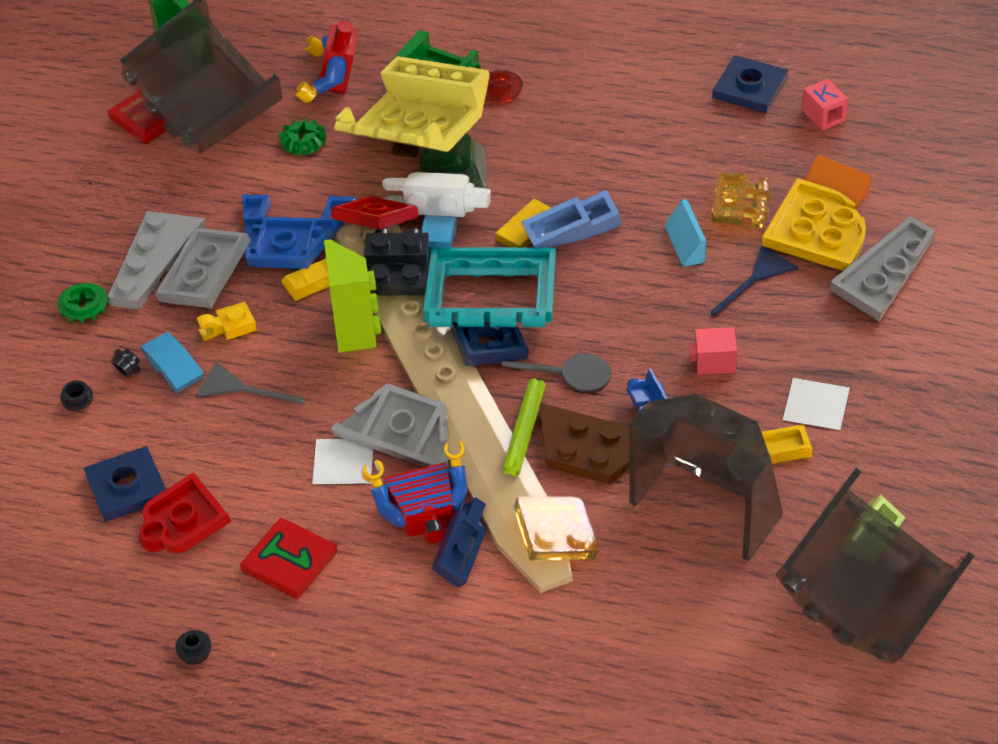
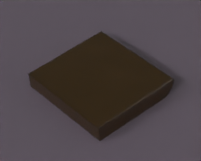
M394 143L391 153L397 156L416 158L420 147Z

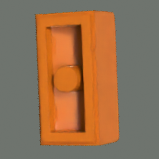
M818 155L805 181L842 193L855 203V209H857L870 193L872 178L869 174Z

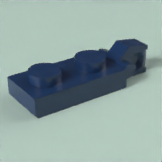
M477 497L465 503L462 509L458 508L454 515H452L431 568L458 588L467 582L487 530L479 522L486 504Z

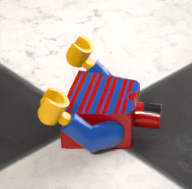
M340 21L337 25H330L328 35L323 36L322 40L313 35L306 39V42L310 45L304 49L315 57L321 56L323 52L324 55L319 79L314 81V85L311 87L303 81L296 88L298 92L295 96L304 103H310L317 93L322 94L326 91L346 94L358 37V31L354 29L350 22Z
M459 440L461 451L457 455H452L448 452V442L444 445V454L450 460L451 467H448L447 463L444 462L384 477V484H382L380 478L384 472L381 461H374L375 467L378 470L377 475L369 474L364 464L361 474L365 481L372 483L373 488L370 490L380 516L396 527H402L407 536L413 537L424 534L428 543L433 544L442 541L445 535L444 528L448 527L455 511L458 508H462L467 495L465 466L461 465L460 460L464 455V444L462 441Z

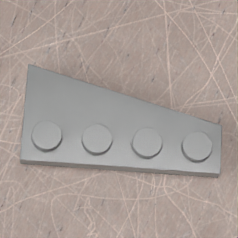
M147 211L108 294L109 306L139 310L159 286L162 275L167 271L169 272L194 229L206 228L205 218Z
M911 216L908 217L831 280L830 291L880 322L933 242L935 230Z

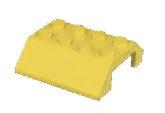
M396 56L380 72L387 92L357 123L351 108L345 107L335 117L337 122L334 125V129L356 136L448 152L481 118L490 74L488 70Z

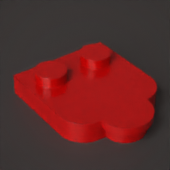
M193 472L145 504L142 511L145 523L140 528L139 542L142 548L149 552H158L166 549L171 553H183L229 524L231 520L228 513Z

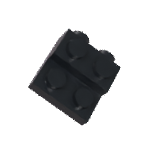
M411 228L406 230L405 233H391L387 229H377L374 233H366L364 258H366L367 271H374L376 290L370 291V294L376 293L377 296L426 294L430 257L428 232L422 233L419 229Z

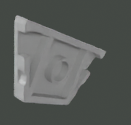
M388 383L378 389L372 398L363 401L355 407L356 413L342 424L337 421L331 428L335 436L422 467L444 462L449 467V460L444 454V445L448 442V409L446 404Z

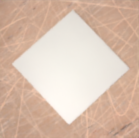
M793 378L783 421L840 430L850 387Z
M316 439L312 484H371V482L363 479L361 471L365 464L368 473L372 474L373 449L346 439Z

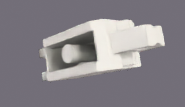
M415 172L409 174L407 178H386L382 180L384 189L403 192V196L390 195L385 197V199L416 205L418 207V215L464 217L466 212L474 211L475 208H487L491 201L490 189L474 187L473 183H469V177L463 174Z

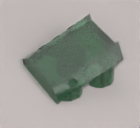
M464 134L448 152L428 148L420 150V172L463 174L469 177V183H473L474 187L488 189L486 178V160L488 159L484 147L476 140H473L469 134Z

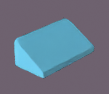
M683 199L668 218L665 229L682 266L687 267L705 263L706 239L689 202Z

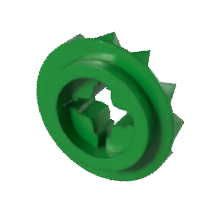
M306 118L301 122L293 120L291 125H284L283 131L279 133L282 148L296 155L316 152L323 147L327 138L323 125H319L317 120L308 122ZM302 133H307L304 135L302 140H300L299 136H301Z
M93 283L72 285L60 294L57 301L61 317H67L70 323L78 319L82 324L89 318L96 321L97 314L105 313V306L109 304L106 291L101 286ZM85 298L87 303L85 307L80 308L79 306H81V302Z

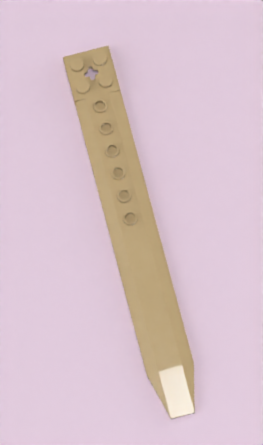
M350 224L341 227L335 234L334 239L336 243L364 257L366 233H374L377 229ZM398 224L383 228L391 233H402ZM425 295L377 296L379 312L374 313V315H379L380 326L415 393L446 404L448 409V452L452 455H457L461 451L459 440L464 444V455L460 460L461 465L465 466L467 491L472 500L474 497H477L486 504L481 518L496 547L540 593L573 582L561 520L526 457L518 476L513 477L511 474L503 472L502 468L512 438V432L474 365H465L451 328L429 327V322H424L423 308Z

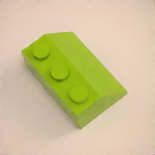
M331 239L324 240L338 352L377 348L375 335L381 334L379 315L373 316V313L379 312L376 293L370 294V291L376 290L374 271H367L366 258Z

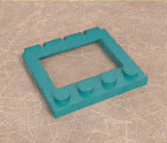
M432 247L423 308L424 322H429V327H452L453 322H458V327H484L485 322H490V327H517V322H523V327H546V322H552L556 248ZM453 275H471L474 277L484 275H502L505 277L515 275L538 277L536 308H442L445 277Z

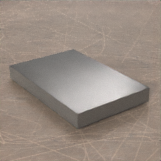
M195 228L155 293L158 302L212 308L251 242L248 233Z

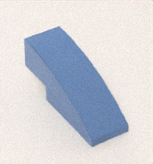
M607 190L582 201L577 196L521 221L534 248H546L576 242L621 226L620 214Z

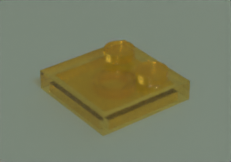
M517 497L513 507L530 560L595 559L599 550L581 497Z

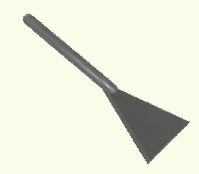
M217 361L196 394V398L243 391L299 404L306 402L305 398L247 386Z

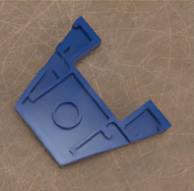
M243 194L244 233H248L251 239L250 244L245 250L248 266L308 269L325 248L324 240L332 239L345 223L344 221L331 219V208L354 201L356 198L329 196L320 218L266 217L271 206L269 195Z

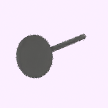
M587 353L570 357L564 363L563 368L513 361L501 362L503 367L562 374L567 385L581 392L598 391L608 384L611 377V370L607 362L599 356Z

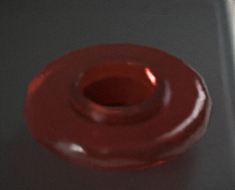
M506 70L489 72L490 76L485 99L492 102H506L516 98L521 93L523 82L517 74Z

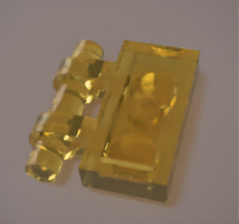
M719 172L712 210V222L742 225L743 217H750L754 228H762L764 221L768 219L769 215L767 202L770 201L772 194L770 181L767 178H760L758 183H749V174ZM746 198H753L755 202H746Z

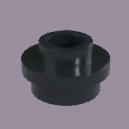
M116 349L114 351V357L110 362L125 377L130 378L133 374L137 375L141 371L138 366L140 363L139 358L129 349L124 351Z
M74 380L68 382L63 387L60 400L64 408L78 411L85 409L92 403L93 392L85 382Z
M199 630L183 633L175 644L178 657L191 665L204 662L212 648L210 637L205 632Z

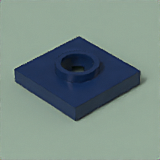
M734 55L715 85L712 98L767 113L788 78V69ZM749 76V80L757 82H746L742 80V77Z
M453 322L452 327H450L466 366L528 359L529 350L518 324L517 327H490V322H485L484 327H458V322ZM485 337L495 341H486V345L478 342V339Z
M147 446L84 467L85 476L104 522L142 510L149 500L166 490ZM129 473L136 474L135 480L128 485H117L113 482L115 478L118 481L122 478L130 477Z

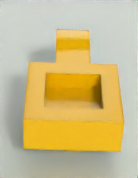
M246 302L215 310L216 317L205 314L197 318L201 328L198 332L203 341L211 340L221 334H224L226 339L229 340L257 331L256 321Z

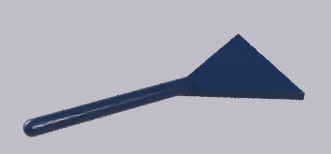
M761 245L752 276L711 311V314L717 315L752 283L796 270L798 266Z

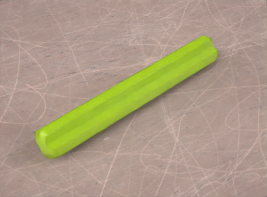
M532 378L527 385L502 468L505 474H511L513 477L518 476L522 468L546 387L543 380L538 381Z

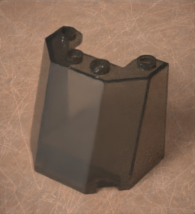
M194 0L120 60L123 68L121 75L131 87L135 86L145 100L144 107L154 118L159 116L165 123L163 124L164 129L173 139L178 137L188 149H193L199 154L283 99L279 77L273 74L265 80L214 26L210 20L206 0Z
M696 393L647 402L629 424V503L637 506L666 467L674 465L746 498L742 558L749 561L783 515L772 461L758 422Z
M856 467L838 487L775 575L794 601L803 608L802 613L816 624L823 623L831 629L832 636L838 642L845 646L852 645L854 648L873 655L883 662L894 664L904 656L975 555L968 551L953 564L944 562L852 493L850 487L862 473Z

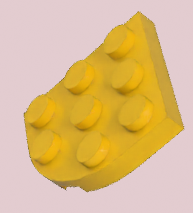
M797 178L762 236V246L844 271L858 259L863 249L866 233L865 220L855 209V203L847 196L834 189Z

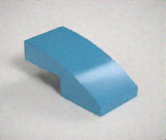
M425 215L421 232H428L430 250L432 247H452L453 238L456 235L458 217Z
M168 331L140 346V350L156 373L161 372L175 394L203 379L204 373L198 364Z

